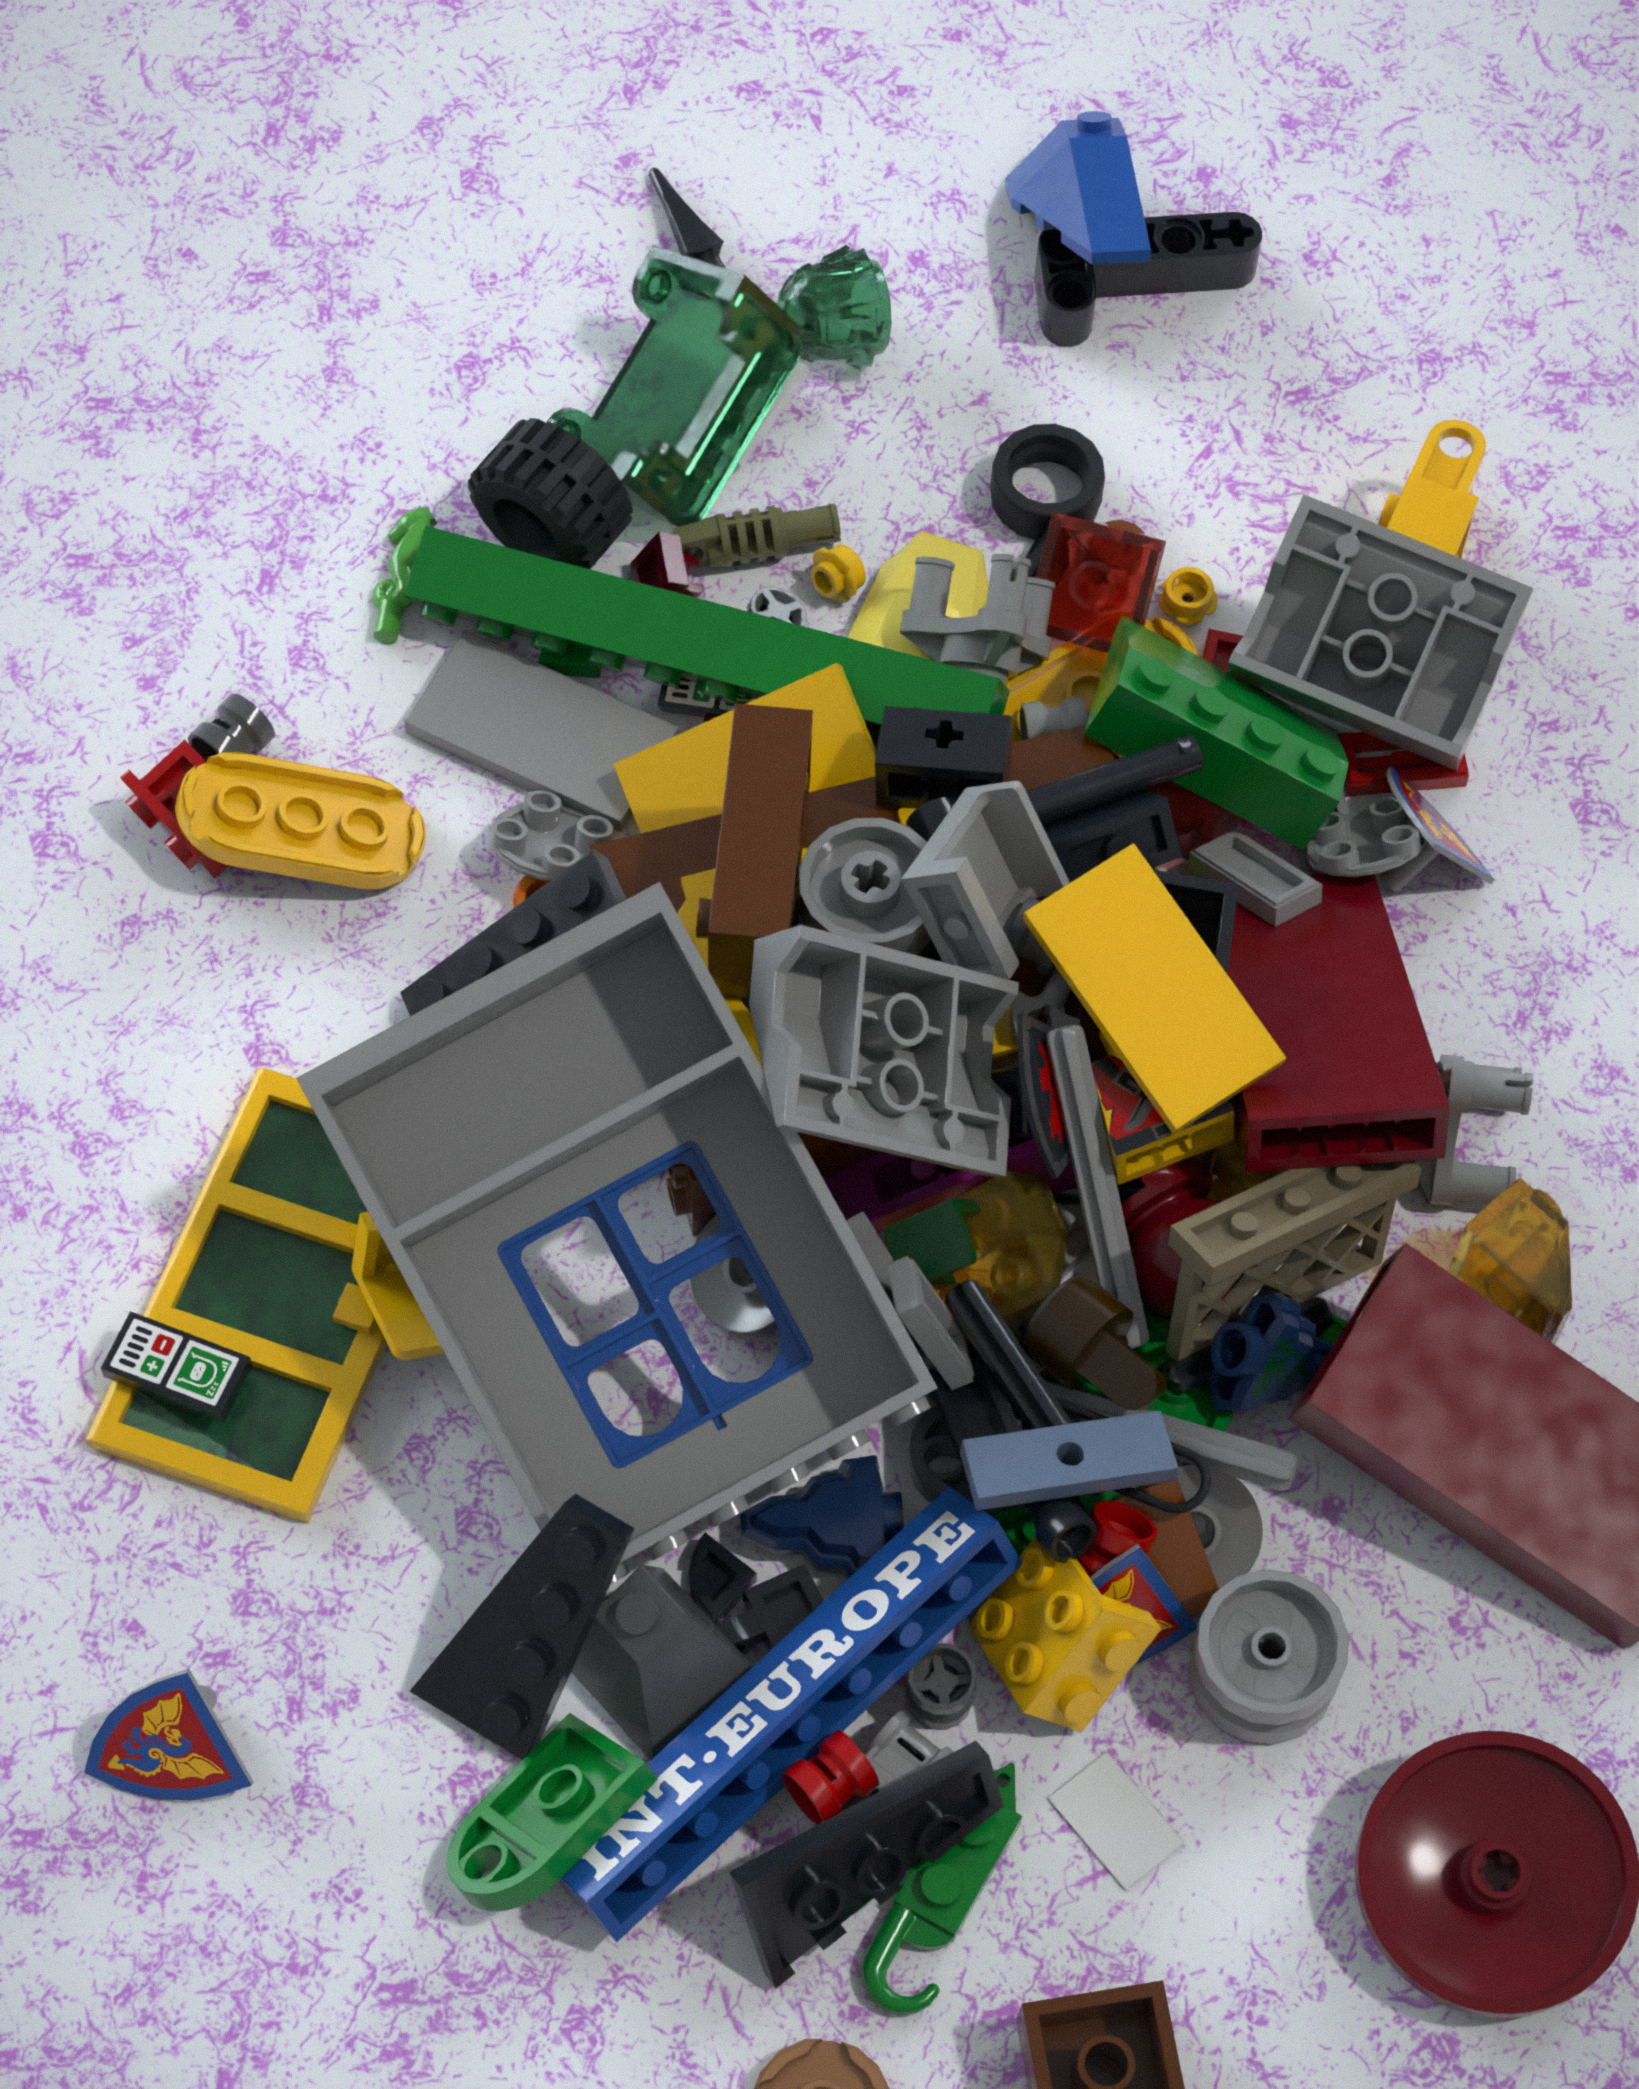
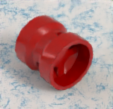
M1116 1501L1099 1502L1090 1515V1518L1097 1526V1535L1091 1547L1077 1560L1087 1575L1091 1577L1108 1562L1137 1543L1147 1555L1156 1540L1157 1528L1148 1516L1130 1505Z
M836 1730L819 1744L818 1754L809 1761L799 1759L781 1773L782 1781L788 1793L800 1810L815 1825L841 1813L842 1805L849 1799H862L879 1786L877 1774L867 1757L853 1740L840 1730Z

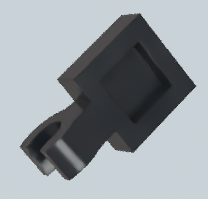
M804 1563L744 1590L742 1601L747 1611L725 1618L715 1623V1625L743 1655L763 1641L768 1651H770L812 1613L824 1599Z

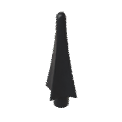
M655 167L649 170V178L669 220L688 280L691 281L701 274L708 285H715L721 282L726 275L725 265L719 257L724 241L684 202L661 170Z

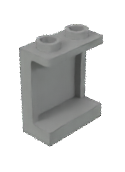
M1019 781L965 788L901 878L944 963L1010 980L1020 962L1007 935L1022 905L1030 896L1033 898L1050 896L1070 883L1022 783Z

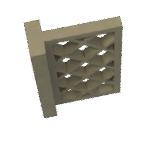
M1412 1160L1290 1169L1171 1225L1168 1245L1182 1258L1165 1351L1174 1360L1179 1361L1210 1346L1221 1326L1228 1322H1238L1242 1312L1249 1304L1248 1301L1263 1284L1265 1285L1256 1296L1265 1297L1266 1294L1275 1292L1291 1298L1300 1304L1381 1264L1396 1198L1418 1187L1422 1168ZM1345 1224H1347V1225L1342 1229V1231L1335 1237V1235L1341 1230V1228H1342ZM1363 1238L1361 1248L1352 1251ZM1295 1248V1251H1294V1252L1289 1256V1258L1282 1264V1266L1276 1271V1273L1273 1274V1272L1279 1267V1265L1286 1259V1257H1287V1256L1292 1252V1250ZM1315 1260V1262L1309 1267V1269L1302 1275V1273L1308 1268V1266ZM1243 1273L1244 1275H1243V1276L1239 1279V1281L1233 1286V1288L1230 1290V1292L1228 1293V1295H1227L1224 1299H1221V1297L1227 1292V1290L1234 1284V1282H1235V1281L1240 1277V1275ZM1211 1309H1213V1311L1207 1316V1318L1201 1323V1325L1196 1327L1202 1321V1319L1208 1314V1312Z

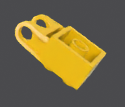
M1455 419L1445 420L1434 425L1425 440L1401 495L1389 493L1378 525L1462 559L1479 497L1472 495V488L1482 464L1486 448L1484 435L1478 428L1468 422ZM1448 437H1459L1469 443L1472 453L1463 458H1453L1446 455L1440 449L1439 442Z

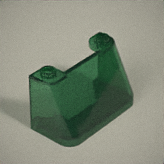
M652 245L637 270L632 287L635 305L650 321L592 417L578 409L567 407L554 412L546 423L549 421L559 425L591 446L615 471L619 480L624 484L629 494L627 497L633 506L668 524L679 527L699 522L707 515L798 363L803 348V336L798 324L746 275Z

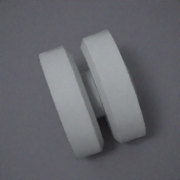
M854 818L829 827L809 845L799 867L798 925L808 926L917 956L929 957L934 944L901 881V878L924 848L927 841L910 827L885 818Z
M1262 1569L1234 1577L1212 1595L1199 1620L1196 1636L1192 1643L1188 1679L1197 1705L1217 1728L1242 1741L1276 1744L1301 1737L1323 1719L1348 1664L1349 1634L1340 1609L1320 1586L1293 1572Z

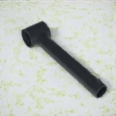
M1189 733L1150 747L1145 751H1138L1026 791L1042 826L1152 788L1156 784L1166 783L1200 771L1204 767L1203 757L1195 737ZM942 797L921 805L909 815L906 826L910 827L928 842L957 799Z

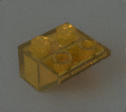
M1006 1171V1177L993 1178L954 1198L977 1200L981 1214L965 1221L977 1254V1261L966 1268L954 1272L956 1283L936 1291L942 1301L945 1303V1295L959 1283L965 1280H975L980 1283L1004 1321L1044 1302L1061 1284L1068 1234L1046 1176Z

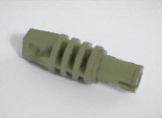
M835 503L783 512L781 507L776 508L775 505L766 506L764 512H759L758 508L749 509V514L745 515L742 514L741 510L732 512V517H725V514L721 513L702 519L699 522L673 528V534L680 535L683 553L696 557L699 562L698 567L726 568L732 567L735 561H739L740 565L749 564L750 559L756 558L757 562H764L767 556H773L774 560L783 559V555L789 554V549L814 544L841 542L840 522Z

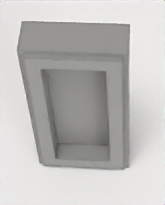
M1233 829L1189 852V871L1200 878L1239 884L1237 902L1274 927L1309 910L1322 901L1323 885L1237 829Z
M908 1256L887 1264L895 1308L899 1318L951 1390L973 1382V1376L975 1375L965 1333L918 1265Z

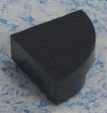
M705 1532L699 1539L692 1554L689 1572L690 1592L692 1600L715 1624L723 1620L741 1600L744 1590L751 1588L755 1584L757 1573Z

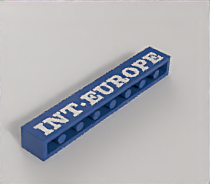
M948 1486L647 1764L658 1780L559 1880V1883L571 1899L609 1936L618 1942L785 1786L781 1778L783 1771L799 1759L809 1761L817 1755L819 1744L836 1730L843 1732L1023 1564L998 1520L984 1510L976 1511L973 1502Z

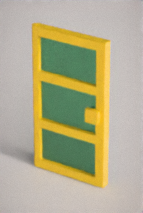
M258 1068L143 1313L144 1317L251 1358L253 1367L225 1423L112 1380L84 1442L89 1447L100 1452L309 1523L387 1342L351 1271L359 1214L368 1212L296 1078L266 1068Z

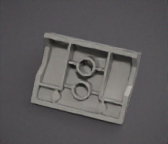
M1303 494L1274 558L1265 590L1246 633L1233 650L1228 661L1231 674L1261 690L1457 771L1485 708L1533 588Z
M798 925L755 939L749 1007L776 1127L989 1177H1006L1011 1098L991 1079L994 1027L1018 996L1019 982L804 925Z

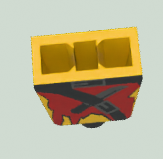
M1100 1032L1099 1037L1108 1056L1094 1061L1091 1066L1117 1185L1234 1140V1109L1229 1100L1173 1135L1103 1033Z

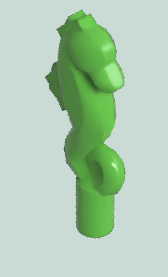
M420 506L403 514L398 519V525L387 535L390 542L397 545L388 563L392 579L377 583L372 597L374 605L379 608L373 636L381 643L392 644L397 641L403 610L413 603L404 596L406 585L425 526L434 528L437 524L428 507L422 508Z

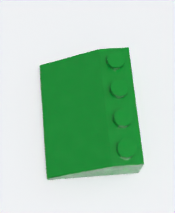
M1122 616L1116 626L1083 735L1123 756H1127L1138 751H1145L1150 747L1189 733L1192 734L1200 747L1204 767L1200 771L1171 781L1304 850L1341 800L1349 762L1336 729Z

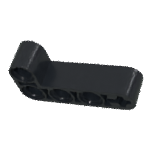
M1241 212L1144 217L1151 247V261L1090 264L1061 243L1060 230L1055 227L1054 229L1043 230L1038 238L1034 277L1040 326L1043 335L1050 342L1064 347L1080 345L1086 341L1092 332L1096 298L1230 290L1246 286L1253 280L1256 274L1262 241L1260 224L1252 216Z

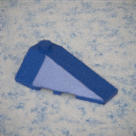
M1089 111L1077 115V120H1062L1005 178V190L1012 209L1019 214L1034 212L1035 225L1042 230L1054 229V227L1060 230L1061 243L1090 264L1151 261V247L1127 135L1119 117L1112 118L1106 112Z

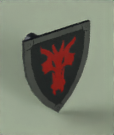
M1024 1013L1017 1014L1019 1066L991 1070V1079L1007 1095L1014 1094V1137L1018 1139H1034L1051 1179H1057L1071 1160L1045 1039L1046 1032L1054 1028Z

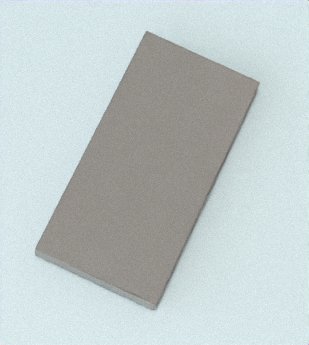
M467 630L463 631L404 721L407 734L531 791L546 790L553 792L560 797L563 805L575 808L588 815L604 817L611 822L613 829L622 832L633 813L613 764L679 734V727Z

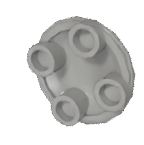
M536 790L526 794L524 804L514 806L497 816L489 828V845L498 859L516 872L539 880L551 881L588 854L589 846L612 841L613 825L604 817L588 815L580 810L563 805L560 797L553 792Z
M1386 797L1374 801L1369 806V810L1355 811L1346 815L1332 812L1305 847L1304 857L1312 868L1331 876L1358 877L1379 874L1402 866L1419 855L1427 841L1403 810L1397 798Z

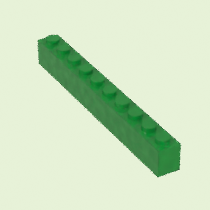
M429 526L424 528L404 592V596L421 607L419 616L429 621L450 627L455 626L457 618L477 623L475 628L477 633L505 642H510L512 633L532 638L531 647L560 657H566L569 647L589 653L587 662L600 668L622 672L624 664L645 669L644 678L674 688L679 687L681 679L702 684L700 690L702 694L729 703H736L738 694L758 699L838 663L843 667L868 730L875 731L873 739L877 742L879 741L884 706L918 707L932 710L982 712L1003 715L1010 694V690L1000 678Z

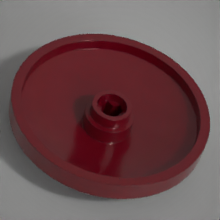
M1478 1731L1448 1737L1429 1745L1406 1760L1388 1778L1370 1805L1360 1829L1355 1855V1884L1362 1916L1371 1937L1389 1964L1408 1983L1436 2002L1452 2009L1484 2017L1513 2018L1545 2012L1566 2003L1591 1986L1611 1966L1626 1943L1635 1921L1639 1904V1858L1636 1843L1623 1810L1605 1784L1582 1762L1559 1747L1531 1736L1506 1731Z

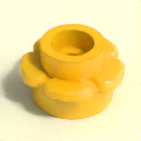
M837 545L830 550L822 547L813 555L815 566L811 569V581L815 589L823 597L831 598L839 603H846L850 600V596H854L857 593V589L864 585L866 580L864 565L859 556L848 546Z
M1193 567L1180 568L1171 573L1163 582L1161 587L1163 593L1158 597L1159 607L1162 612L1168 617L1173 616L1179 623L1185 625L1200 623L1205 615L1209 616L1214 613L1218 604V596L1214 592L1211 578L1204 571ZM1189 597L1192 598L1193 601L1185 602L1182 598Z

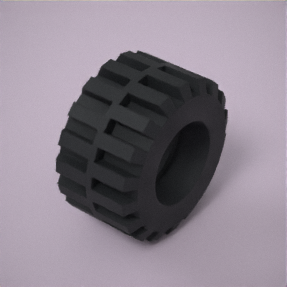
M530 418L528 421L524 419L518 421L470 474L471 478L468 480V489L471 492L469 496L472 504L478 511V515L505 547L591 569L632 520L630 514L633 512L632 503L627 497L629 494L611 466L582 439L549 421L545 423L536 418Z

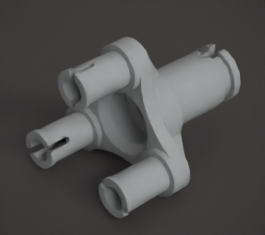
M993 554L991 557L992 567L985 608H980L976 616L950 618L946 615L952 571H954L955 564L952 561L936 557H916V571L910 609L903 611L900 634L904 635L936 662L1000 678L1007 687L1008 678L1017 677L1019 673L1049 660L1052 638L1046 634L1052 595L1056 584L1049 580L1028 577V570L1031 567L1030 559L1020 556L1017 561H1013L1014 555Z
M1441 1054L1436 1065L1450 1105L1445 1158L1414 1160L1422 1168L1419 1182L1429 1204L1453 1206L1454 1200L1504 1205V1207L1511 1208L1515 1194L1516 1167L1508 1166L1506 1168L1458 1162V1155H1454L1461 1115L1462 1113L1468 1114L1470 1107L1528 1115L1533 1088H1530L1533 1083V1074L1527 1072L1522 1074L1520 1067L1505 1068L1478 1065L1471 1061H1465L1462 1056Z

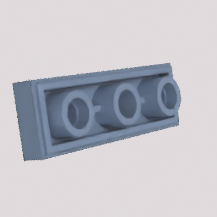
M1160 1410L964 1439L960 1448V1456L976 1511L1175 1481L1178 1472V1464Z

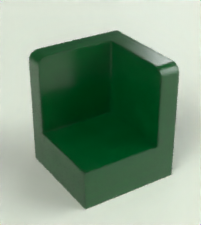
M950 1198L884 1228L883 1231L894 1261L905 1256L913 1259L935 1291L956 1283L954 1272L966 1268L977 1261V1254L965 1221L981 1214V1210L977 1200Z

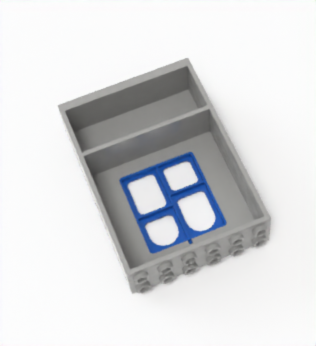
M660 882L296 1078L540 1531L563 1503L574 1494L583 1497L635 1528L610 1584L630 1573L625 1560L647 1549L652 1560H655L688 1542L690 1538L684 1528L697 1520L708 1516L713 1527L748 1509L750 1506L744 1495L768 1482L775 1494L808 1476L810 1472L804 1461L827 1449L832 1459L836 1460L871 1441L864 1428L882 1418L887 1417L893 1428L931 1408L925 1395L937 1389V1385L798 1132L776 1127L764 1070ZM677 1164H686L695 1173L719 1217L720 1227L714 1235L659 1264L651 1263L645 1258L618 1207V1200L626 1191ZM584 1216L593 1219L633 1290L638 1300L639 1308L636 1315L583 1345L570 1346L564 1341L522 1264L521 1253L529 1244ZM730 1257L738 1258L744 1263L771 1312L780 1335L779 1354L772 1367L758 1379L745 1383L727 1382L709 1371L701 1361L669 1301L670 1292L674 1287ZM656 1340L664 1347L679 1375L683 1388L682 1407L675 1420L662 1432L646 1437L628 1435L615 1428L604 1415L589 1387L588 1376L595 1368L644 1341Z

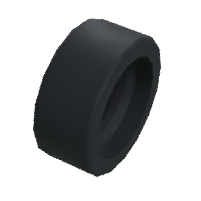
M1033 424L1013 432L999 446L992 463L990 484L992 507L1004 525L1023 537L1035 540L1039 533H1045L1048 528L1058 529L1061 535L1067 538L1079 534L1096 518L1102 502L1105 482L1103 458L1091 440L1072 428L1058 424ZM1035 462H1052L1066 466L1077 474L1082 481V489L1077 496L1064 502L1041 503L1028 499L1017 491L1013 485L1012 478L1014 473L1024 466Z

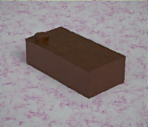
M735 703L712 899H699L696 938L708 939V970L722 996L750 998L754 940L795 927L799 867L802 862L811 778L813 710Z
M1163 1980L1021 2004L1016 2017V2024L1028 2089H1185Z

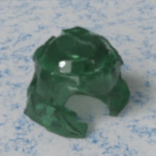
M844 245L838 250L823 256L820 263L814 265L807 263L796 269L784 282L778 294L777 302L773 306L772 316L777 331H782L783 335L792 344L794 352L803 360L814 362V360L845 359L846 364H851L853 368L858 370L864 366L872 367L876 355L882 354L889 344L892 325L890 295L885 274L878 261L868 258L864 248L856 251Z

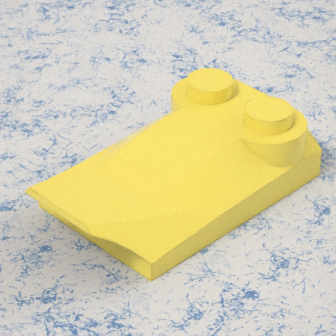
M925 531L917 533L905 547L882 564L847 638L935 661L904 635L900 634L903 611L910 609L916 571V557H936L952 561L955 564L954 571H952L946 615L950 618H962L978 615V610L985 608L989 583L983 553L978 549Z

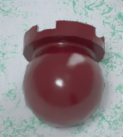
M1192 1157L1141 1176L1140 1178L1146 1187L1130 1196L1121 1204L1142 1304L1152 1314L1170 1321L1182 1258L1168 1245L1171 1225L1220 1203L1205 1198L1209 1194L1214 1181L1201 1161L1194 1162ZM1242 1273V1274L1240 1275V1277L1234 1282V1284L1227 1290V1292L1221 1297L1222 1300L1228 1295V1293H1229L1230 1290L1233 1288V1286H1234V1285L1239 1281V1279L1244 1275L1243 1273ZM1211 1309L1208 1312V1314L1202 1319L1200 1323H1202L1207 1318V1316L1213 1311V1309Z

